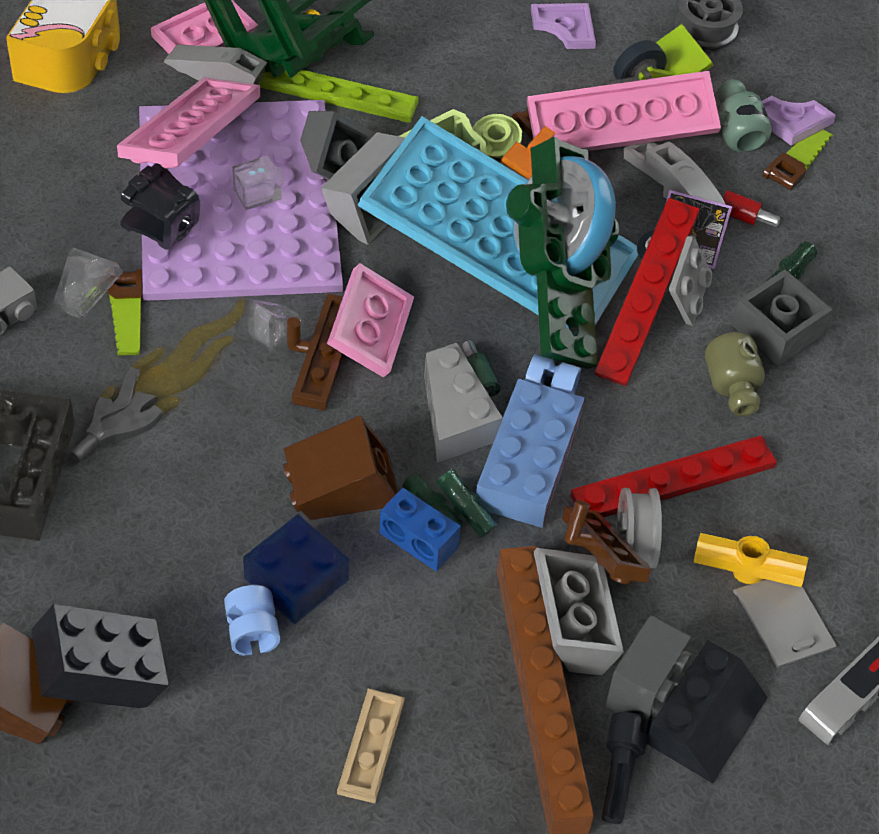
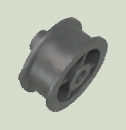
M679 0V12L675 18V28L682 24L701 48H721L735 40L739 29L738 21L743 13V6L740 0Z

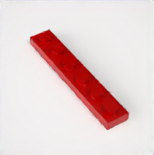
M668 198L595 370L596 376L627 387L675 273L686 238L690 236L699 215V208Z
M762 435L577 487L571 489L570 496L574 504L576 500L584 501L590 504L589 510L598 511L603 517L618 513V503L622 488H630L631 493L647 494L650 488H656L659 492L660 501L775 468L777 461Z

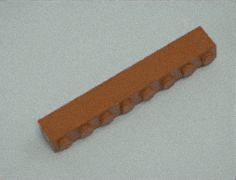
M526 546L500 549L497 575L548 834H589L594 815L561 660L553 648L534 556V551L537 547Z

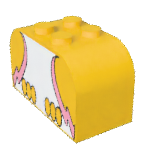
M31 0L6 37L13 81L57 93L75 92L88 86L98 71H103L106 68L109 53L116 51L119 46L120 27L117 0Z

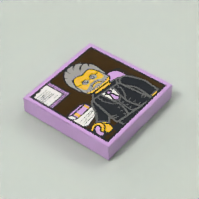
M669 190L667 200L670 198L699 208V215L690 236L695 237L699 248L703 250L708 267L715 269L732 206Z

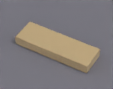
M368 688L337 789L338 795L376 803L405 703V697Z

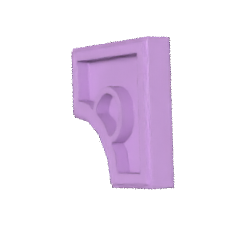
M589 3L531 4L534 30H543L556 35L563 41L566 49L595 48L596 40Z
M774 96L762 100L772 124V132L791 146L834 124L836 115L815 100L806 103H791L782 101Z

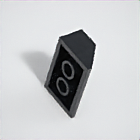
M707 640L651 723L646 744L713 784L768 697L740 658Z

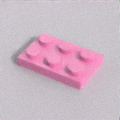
M231 0L249 33L258 24ZM205 2L151 27V37L168 54L171 53L177 44L226 47Z
M359 263L351 273L327 344L381 377H385L391 372L414 296Z

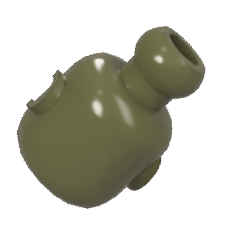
M728 332L715 337L705 349V363L711 385L719 395L729 397L728 407L734 415L739 417L752 415L760 407L761 399L756 391L765 382V373L758 346L750 335L742 332Z

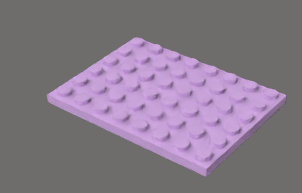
M324 100L254 102L180 166L168 168L180 183L192 188L199 195V222L181 241L176 240V243L166 250L161 248L156 241L142 235L143 301L343 292L337 222L328 210L321 189L328 180L311 171L300 142L308 112L325 111ZM168 105L139 106L140 127ZM140 163V171L148 165L152 167L155 163ZM263 168L264 172H259L258 169ZM255 171V175H250L249 172Z

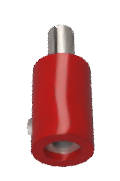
M729 190L725 192L723 200L726 205L732 206L731 217L755 225L756 221L759 220L774 227L778 226L780 217L763 211V203Z

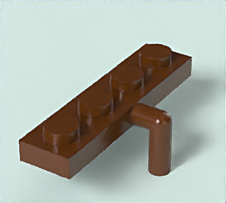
M327 294L311 341L301 339V325L298 318L291 317L287 320V347L292 351L306 354L292 394V404L326 411L344 357L343 353L327 344L343 299L342 296Z
M580 500L575 501L574 507H565L562 520L567 525L564 536L567 544L584 547L590 551L597 559V563L602 565L609 572L610 578L622 584H631L632 581L647 583L651 568L598 511L589 510L590 504Z

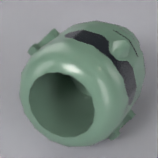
M737 79L727 80L722 83L718 89V98L721 104L717 111L721 125L720 130L726 144L730 149L737 152H747L761 148L771 137L772 124L760 96L754 92L746 91L745 85Z

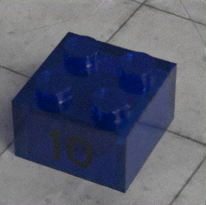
M299 514L243 556L244 579L251 585H260L268 588L272 592L274 606L294 624L299 622L349 581V558Z

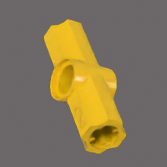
M700 533L694 563L732 571L734 577L745 584H755L766 579L802 588L809 557L770 549L768 543L757 536H746L739 541Z

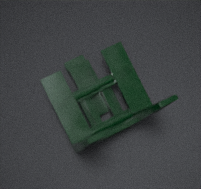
M204 0L225 46L241 48L266 61L265 72H271L273 77H278L286 71L289 78H292L308 64L322 59L324 52L330 47L337 46L343 41L350 45H364L374 37L373 30H363L358 18H355L353 15L371 0H343L325 15L300 14L317 0H290L289 2L287 0H258L266 19L249 33L231 0Z

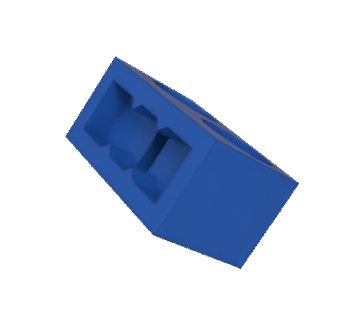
M404 488L380 511L379 533L436 572L459 547L461 526Z

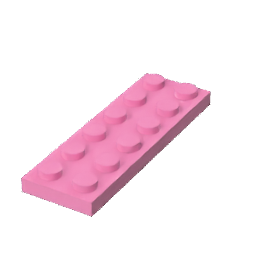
M709 71L527 97L533 138L544 126H547L556 132L554 137L578 148H585L588 151L719 133L721 129Z
M203 77L117 145L118 157L131 159L134 163H158L164 168L180 166L260 98V85Z

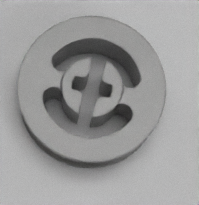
M622 488L618 503L617 533L651 569L657 567L661 551L662 513L659 492L656 488H650L647 494L631 493L630 488Z

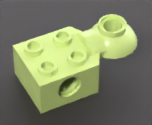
M455 109L430 120L491 158H502L516 141L520 143L522 140V130L519 124L513 118L503 114L484 116L475 123L473 128L466 114ZM410 131L400 135L399 137L406 138Z

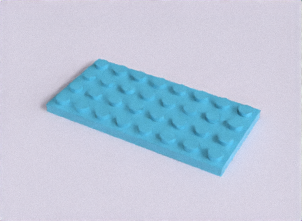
M421 116L362 195L358 206L539 315L537 277L529 275L521 265L513 239V219L509 217L506 211V200L510 191L517 185L526 184L528 180ZM556 198L552 200L556 203L559 202ZM618 235L613 246L610 247V279L593 287L595 325L638 256L637 245Z

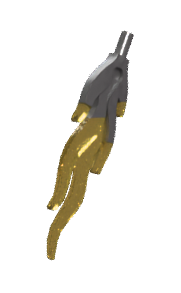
M239 299L233 310L226 317L189 331L182 338L175 351L159 365L146 371L147 368L162 357L164 353L163 347H158L139 359L130 367L125 375L119 395L114 402L115 388L114 386L107 387L96 403L92 423L86 431L87 437L69 452L70 457L77 463H80L97 446L102 448L107 444L132 438L150 430L168 411L178 405V398L172 395L192 387L201 380L209 370L219 351L232 343L231 336L216 339L195 362L190 363L196 351L205 342L235 325L242 315L244 299ZM157 401H160L154 406H152L150 409L144 411L150 405L156 403Z

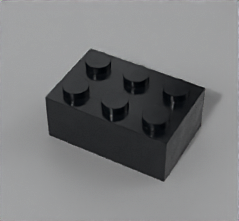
M53 604L31 629L41 695L43 697L144 708L148 707L169 686L156 619Z

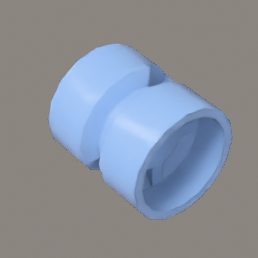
M534 354L527 370L525 381L546 386L544 385L546 377H553L550 388L575 395L581 368L563 362L556 366L553 359Z
M248 585L228 593L224 599L227 622L230 624L229 635L232 650L242 656L251 655L250 641L256 640L259 642L260 653L270 652L275 649L280 643L277 619L274 617L275 607L272 592L264 586Z

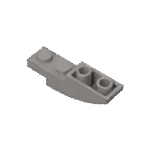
M670 141L661 145L649 142L630 145L624 148L625 160L664 186L663 197L665 199L668 197L669 190L725 204L723 198L705 173L690 157Z

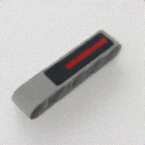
M879 636L812 700L799 717L798 721L828 746L832 745L831 740L837 733L842 735L856 721L854 718L860 710L865 712L879 698L877 696L879 693Z

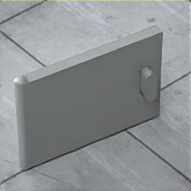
M765 579L759 583L749 584L733 590L777 668L837 647L803 587Z

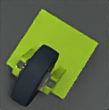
M681 24L657 42L644 40L628 47L618 57L613 73L618 83L703 72L707 71L714 64Z

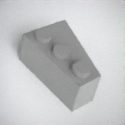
M458 343L427 352L424 379L437 463L492 444L503 418Z

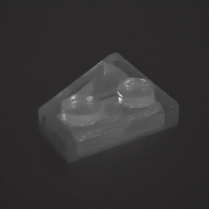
M73 247L69 252L53 302L61 311L83 319L120 277L123 271L116 262Z

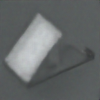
M250 300L247 305L248 334L272 351H275L287 340V320L289 318H298L301 327L308 322L307 319L282 303Z

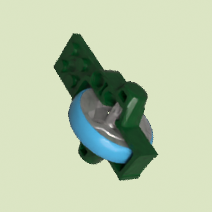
M553 137L530 148L532 176L526 184L517 185L510 191L506 200V211L509 217L513 219V239L521 265L529 275L537 277L541 356L589 369L598 366L593 287L606 282L611 277L610 247L613 246L619 235V224L615 219L616 201L608 176L599 166L589 161L588 150L578 148L559 140L557 137ZM556 198L559 202L556 203L552 200Z

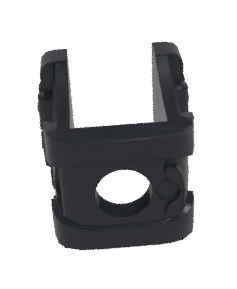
M155 163L152 167L146 166L139 172V176H134L128 182L127 188L121 194V201L128 206H133L120 222L121 227L128 232L134 231L151 238L165 250L170 249L176 243V240L181 241L199 222V195L192 188L180 183L168 168L162 167L161 164Z

